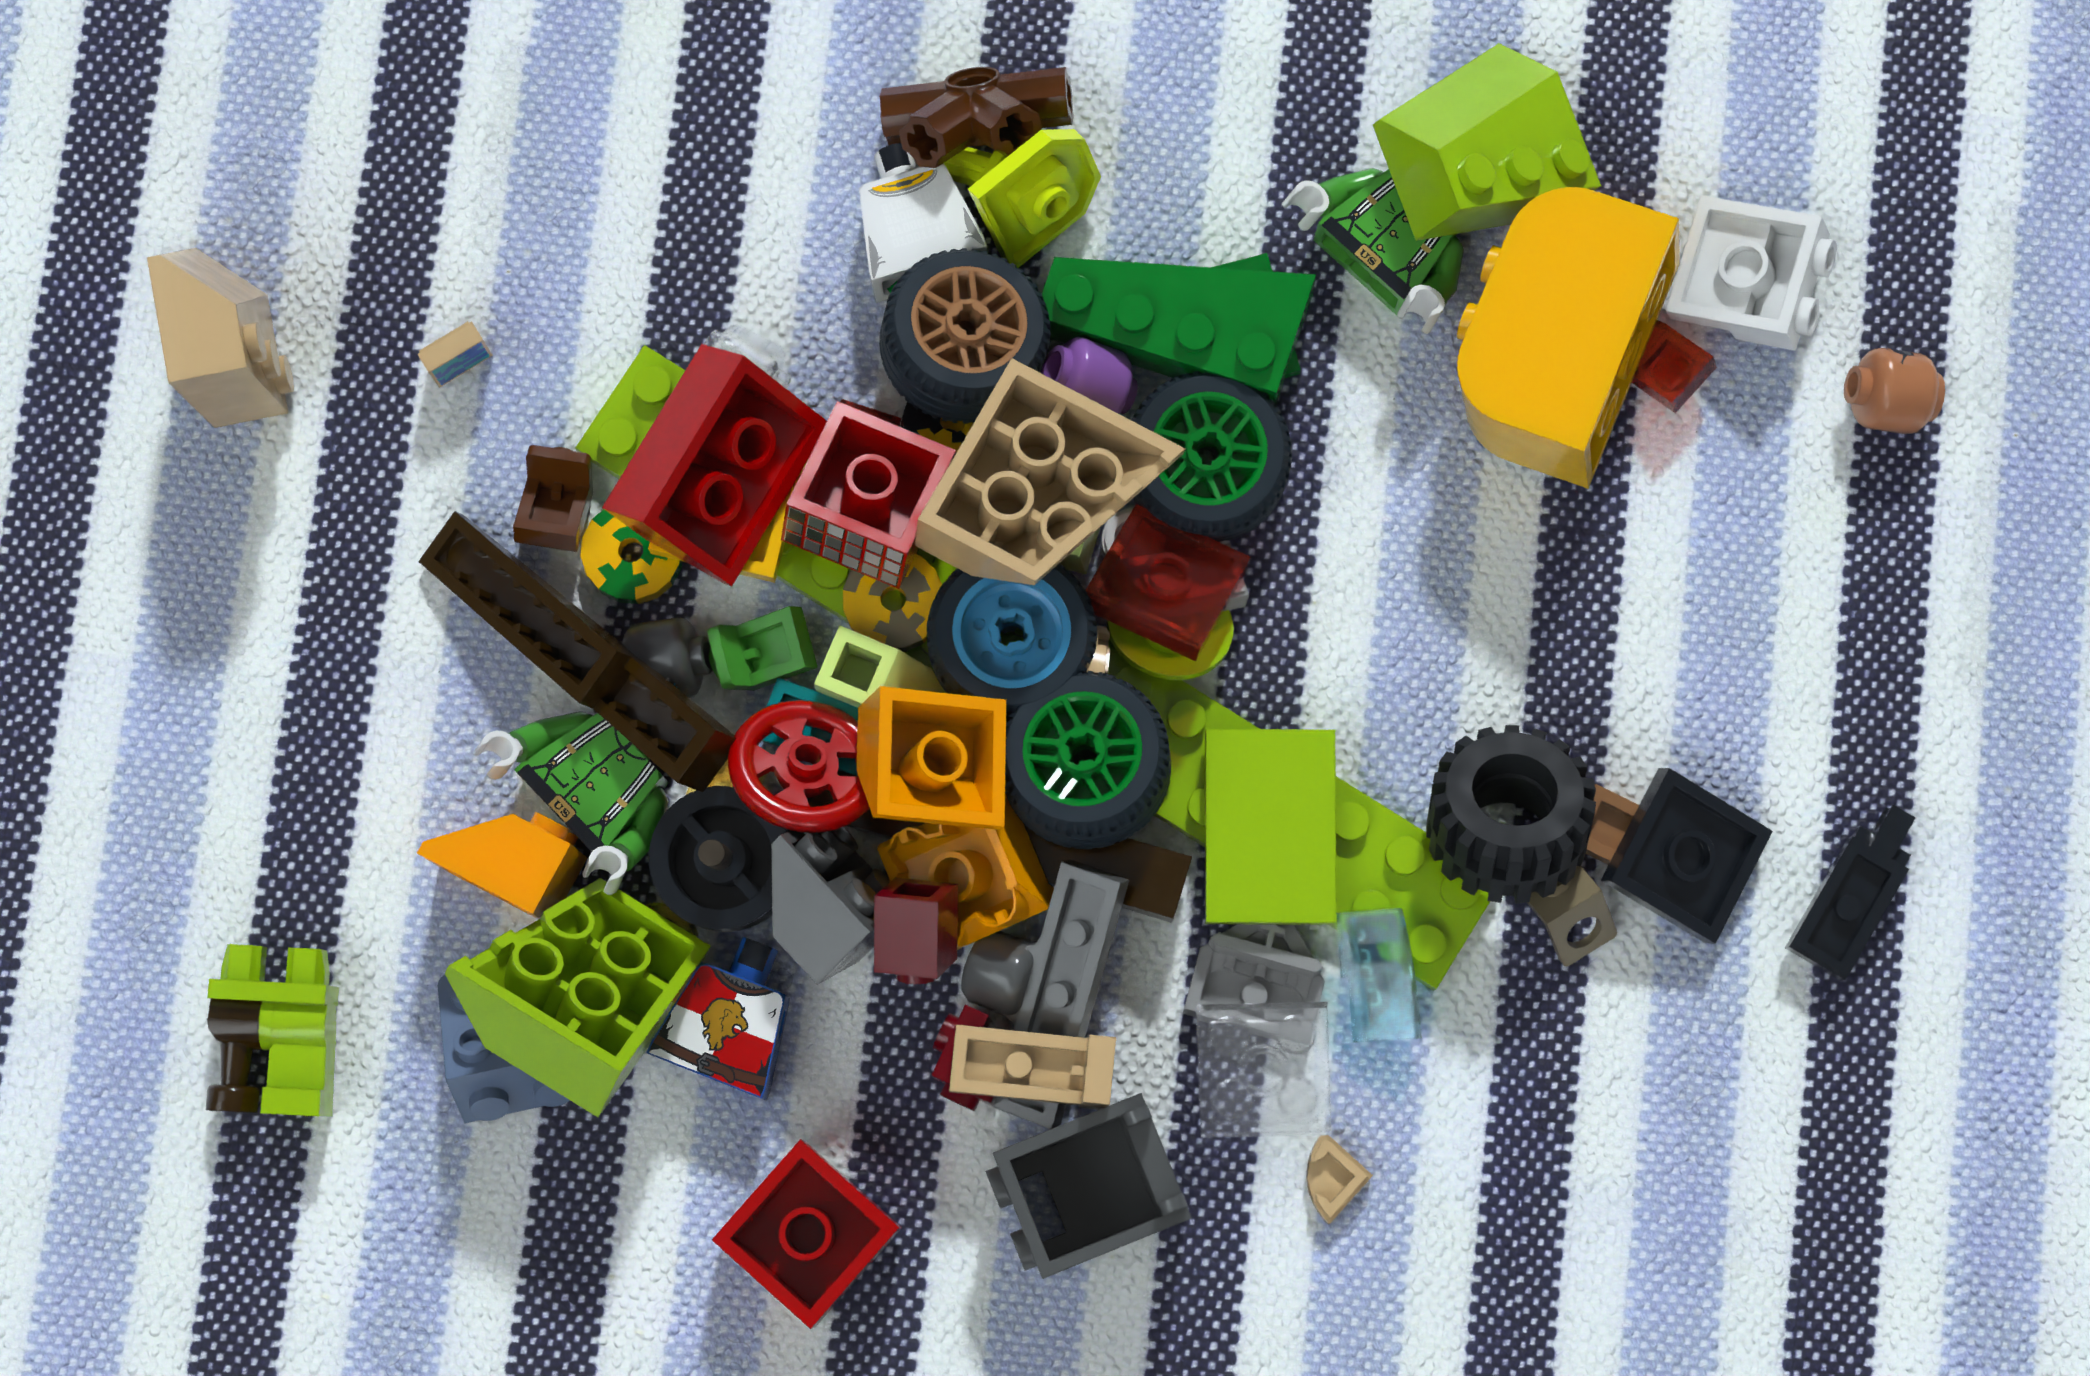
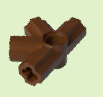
M972 67L954 72L941 82L882 88L879 96L882 130L888 145L901 143L902 149L908 152L920 167L937 168L965 148L971 146L988 145L1008 157L1042 130V128L1072 125L1074 118L1071 82L1066 67L1001 75L999 70L992 67Z

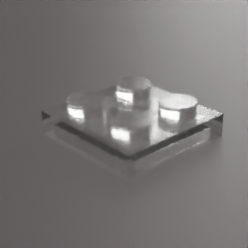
M1328 1002L1197 1005L1201 1138L1331 1135Z

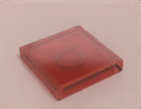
M1136 504L1085 591L1091 600L1095 615L1196 662L1247 571L1251 557L1207 536L1174 528L1154 517L1144 507Z

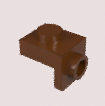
M531 445L526 455L527 481L513 525L514 542L577 552L593 496L591 456L587 453L576 452L564 447L550 448Z

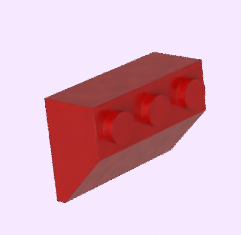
M701 344L602 508L649 542L732 587L809 459L827 420L744 355Z

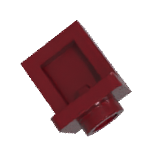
M965 1004L960 1016L957 1017L949 1013L939 1030L933 1049L942 1052L932 1073V1077L944 1083L940 1093L942 1097L975 1112L979 1101L994 1106L996 1097L949 1092L956 1025L989 1028L992 1020L989 1015Z

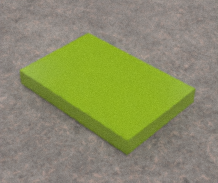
M1206 729L1205 924L1335 925L1337 923L1335 730Z

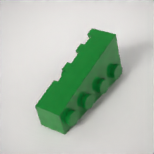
M1054 257L1042 296L1049 313L1050 339L1065 343L1077 336L1085 337L1126 353L1131 364L1172 378L1195 371L1219 375L1254 387L1260 392H1265L1277 404L1313 296L1316 274Z

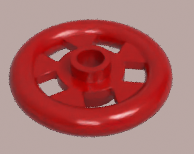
M804 700L780 702L757 711L735 733L736 739L731 744L728 752L729 776L737 795L757 816L775 826L791 831L806 833L826 832L854 822L870 808L858 773L857 777L839 776L837 773L839 769L838 758H855L857 764L858 721L846 712L833 706ZM805 726L822 729L831 733L830 742L826 743L812 736H803ZM771 733L785 740L777 748L775 754H770L758 746ZM799 761L809 762L814 765H805ZM769 772H774L780 786L784 789L775 795L770 793L759 780L760 777ZM826 789L830 790L834 799L833 803L810 807L807 798L816 797Z

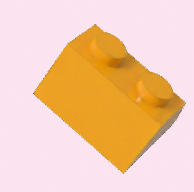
M880 686L858 707L856 770L873 818L1001 830L1005 827L1006 700Z
M538 812L534 813L530 822L515 814H510L423 841L417 851V854L436 866L537 919H540L544 910L567 897L587 860V857L574 847L578 840L576 835L570 833L568 828Z

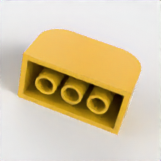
M1565 187L1545 192L1528 202L1518 212L1509 227L1502 247L1493 245L1490 248L1480 276V281L1486 283L1478 305L1472 302L1467 304L1457 330V339L1463 340L1459 349L1457 370L1467 420L1474 436L1484 448L1504 460L1589 489L1680 264L1679 218L1580 187Z

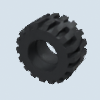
M1505 725L1504 733H1495L1492 727L1478 730L1477 740L1474 741L1468 736L1463 737L1455 743L1454 753L1446 751L1439 761L1438 772L1434 774L1426 823V838H1431L1429 851L1434 861L1443 860L1441 872L1450 881L1460 877L1463 880L1461 889L1473 896L1479 889L1488 892L1487 901L1498 903L1502 902L1503 896H1514L1515 904L1530 902L1531 893L1537 892L1542 898H1545L1555 893L1557 881L1566 885L1574 877L1576 866L1582 865L1596 808L1593 778H1586L1587 765L1580 756L1569 758V745L1560 739L1553 744L1546 741L1547 732L1533 728L1531 735L1519 733V725ZM1495 803L1516 804L1533 812L1540 821L1521 826L1507 825L1490 818L1481 808Z

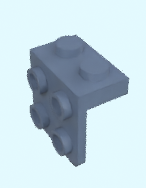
M444 975L440 978L437 987L445 1080L464 1123L478 1120L492 1121L502 1118L506 1114L542 1106H560L570 1101L487 1050L483 1046L447 977Z

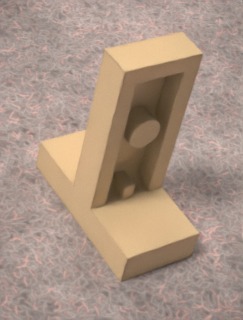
M956 1025L949 1092L1079 1105V1108L1100 1110L1110 1105L1116 1037L1089 1035L1088 1038Z

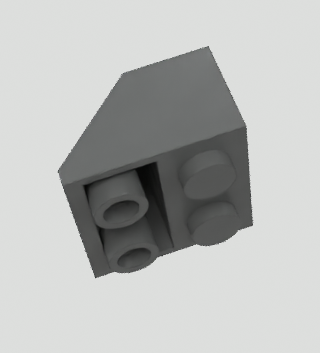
M844 827L816 833L788 831L781 834L771 844L772 937L817 985L858 963L874 947V896L890 883L888 874L880 869L873 870L856 852L858 844Z

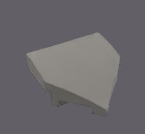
M1237 924L1223 933L1219 932L1210 937L1208 944L1200 947L1183 1014L1307 1048L1311 1040L1325 983L1320 974L1323 966L1318 958L1314 959L1294 925Z

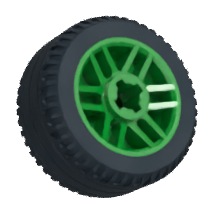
M1195 371L1179 375L1170 381L1164 382L1154 389L1140 404L1131 421L1185 448V452L1181 457L1133 498L1137 507L1155 524L1161 527L1165 533L1189 542L1219 543L1238 538L1250 532L1271 514L1284 492L1292 463V443L1287 423L1281 411L1265 392H1260L1254 387L1229 378ZM1204 449L1213 451L1212 456L1215 459L1212 460L1211 465L1202 464V458L1199 455L1203 454Z
M1088 671V673L1080 672L1078 675L1072 676L1052 694L1040 700L1023 704L1016 708L1014 713H1009L1006 720L1005 793L1019 819L1041 838L1068 848H1103L1114 845L1116 842H1122L1134 835L1159 810L1166 796L1171 776V755L1168 735L1163 720L1155 706L1140 690H1137L1130 683L1099 672V674H1094L1093 671ZM1091 756L1096 757L1095 761L1090 759ZM1075 760L1079 761L1078 765L1074 764Z

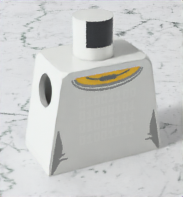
M901 143L888 145L876 152L874 158L881 179L865 183L859 188L869 274L876 303L888 300L890 292L887 288L895 283L915 263L925 257L929 258L931 254H937L944 250L950 252L951 249L960 250L962 248H967V251L977 249V251L984 250L988 254L985 238L944 163L937 168H917L914 158L902 149Z

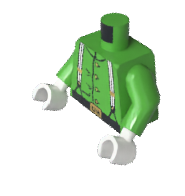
M1370 168L1334 177L1319 184L1307 180L1300 182L1282 202L1284 208L1296 205L1306 213L1298 223L1299 228L1306 231L1319 217L1324 216L1318 222L1313 241L1400 319H1403L1408 312H1414L1422 316L1426 323L1421 332L1425 334L1430 333L1444 306L1457 291L1464 253L1463 246L1456 237L1457 234L1416 241L1389 169L1383 172Z
M580 711L540 719L510 733L497 730L489 732L474 750V756H478L485 751H492L501 758V761L491 767L487 775L494 780L500 779L508 772L514 762L521 763L514 769L516 773L592 852L583 871V877L588 878L589 874L597 869L605 870L612 876L608 879L603 892L607 895L617 892L625 872L631 870L649 852L654 830L667 810L669 801L664 790L669 782L651 764L650 759L598 713L591 715Z

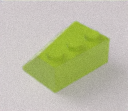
M1500 43L1373 124L1416 241L1511 225L1518 212L1528 202L1545 192L1565 187H1580L1595 191L1601 187L1558 72Z
M601 878L544 910L540 919L514 933L512 930H509L495 938L490 948L469 959L467 956H464L450 964L445 972V976L483 1046L487 1050L596 1117L600 1116L645 1053L699 964L704 961L711 947L618 889L614 894L607 895L603 892L607 882Z

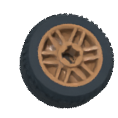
M967 248L934 253L929 258L925 257L909 268L894 285L888 297L879 337L882 364L893 387L914 408L922 409V413L929 414L932 418L940 417L945 422L958 423V421H962L963 424L974 423L1011 358L1041 373L1050 344L1051 326L1049 313L1036 284L1032 282L1029 276H1025L1024 271L1018 269L1014 263L1009 264L1007 259L1000 258L994 253L993 255L987 254V251L984 250L977 251V249L967 251Z

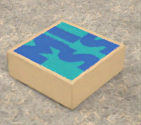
M472 322L464 323L419 350L420 353L417 354L439 388L493 356Z

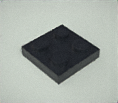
M1658 768L1601 881L1702 942L1716 944L1773 831L1671 768Z

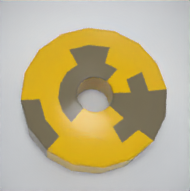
M918 554L915 555L900 589L851 570L843 588V611L851 630L899 649L902 652H907L927 641L929 611L942 583L935 568ZM897 590L905 595L906 602L897 611L887 610L882 605L883 596L889 591Z

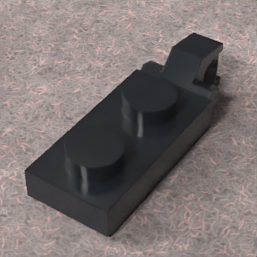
M1892 805L1891 808L1886 807L1871 831L1861 825L1857 827L1853 835L1845 841L1786 944L1785 949L1840 981L1846 980L1909 871V868L1905 866L1911 854L1899 847L1916 817Z

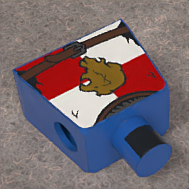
M742 937L729 972L701 962L654 1036L646 1053L767 1101L771 1091L790 1001L787 995L765 987L778 950Z

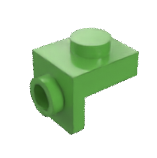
M788 606L737 626L719 624L707 629L711 646L709 650L710 665L714 674L720 680L723 689L755 691L776 683L777 678L785 680L818 668L802 607Z

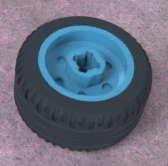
M1060 563L1035 585L975 577L957 568L939 588L932 602L927 621L929 657L941 687L949 694L1006 700V720L1009 713H1014L1016 708L1021 705L1040 700L1052 694L1072 676H1076L1080 672L1087 673L1086 665L1091 663L1097 644V623L1091 600L1079 580ZM1017 628L1023 631V642L1020 640L1009 642L1007 646L1001 643V632L1004 634L1015 632Z

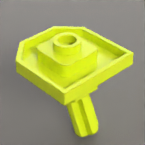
M1075 129L1040 130L1008 157L996 150L992 154L967 147L944 162L955 182L970 186L968 191L1001 258L1007 259L1009 264L1014 263L1017 268L1086 214L1101 178L1086 140Z

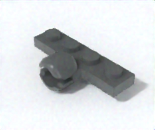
M1071 859L1061 862L1042 933L1037 942H1030L998 931L974 943L967 957L961 979V990L967 1001L1005 1015L1013 1023L1014 1031L1085 1038L1129 880ZM996 1097L993 1107L1053 1129L1061 1125L1066 1104Z

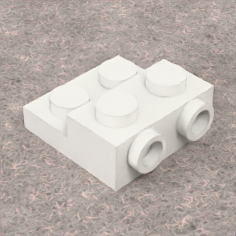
M1700 195L1666 307V313L1670 320L1729 330L1736 340L1796 351L1800 334L1811 336L1816 327L1819 315V300L1811 297L1817 277L1828 278L1832 272L1837 252L1836 241L1829 239L1830 233L1822 216Z

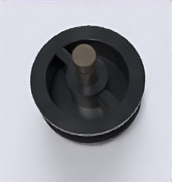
M712 786L707 787L704 792L693 791L680 798L664 813L652 835L649 849V868L655 889L663 902L676 915L694 925L721 932L741 931L759 925L772 916L771 844L781 834L791 830L775 826L757 816L742 802L734 787Z

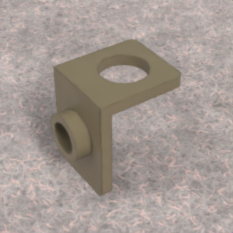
M1576 866L1574 877L1566 885L1557 881L1554 894L1542 898L1537 892L1531 893L1530 902H1527L1545 924L1557 957L1566 967L1609 942L1617 935V929L1602 890L1581 866ZM1588 917L1596 918L1595 927L1588 936L1576 942L1567 941L1569 931L1577 922Z

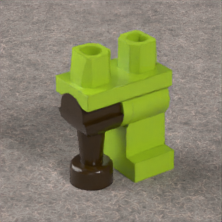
M227 944L221 967V979H209L207 998L211 1000L207 1023L209 1031L216 1040L220 1041L221 1085L213 1084L208 1087L206 1110L258 1113L259 1089L254 1086H247L253 1050H269L267 1085L262 1087L260 1113L333 1117L336 1007H338L339 987L329 985L330 972L327 950L288 947L285 983L265 982L267 947Z

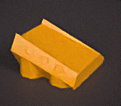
M1006 793L1005 827L1001 830L925 823L918 827H908L894 834L891 839L880 843L877 848L890 882L897 877L958 884L957 950L1049 908L1054 887L1048 883L1026 828L1012 809Z

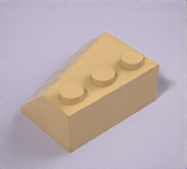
M197 248L147 257L168 383L214 428L288 414L285 394L294 392V381L287 356H278L268 294Z
M1011 358L918 518L915 546L971 576L1035 585L1181 457L1185 452V448Z

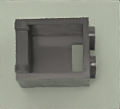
M1142 1093L993 1152L997 1167L985 1171L1000 1209L1012 1204L1014 1206L1022 1229L1010 1233L1024 1271L1037 1266L1042 1279L1192 1218ZM1040 1172L1043 1173L1066 1233L1043 1242L1018 1181Z

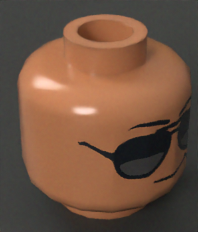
M1878 348L1869 351L1861 359L1858 366H1853L1849 370L1844 383V398L1847 403L1851 404L1854 418L1860 425L1867 429L1900 434L1917 433L1928 422L1933 421L1940 413L1945 397L1944 379L1937 372L1931 359L1921 353L1889 348Z

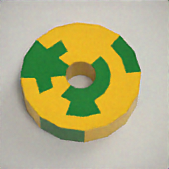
M604 509L591 519L582 536L580 557L587 577L601 594L619 603L641 604L657 599L673 586L682 569L683 561L651 554L648 549L650 544L648 540ZM638 543L643 546V554L640 559L635 562L622 560L621 553L627 544Z

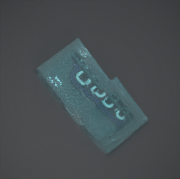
M1402 908L1337 913L1341 978H1348L1353 1043L1422 1038L1414 964Z

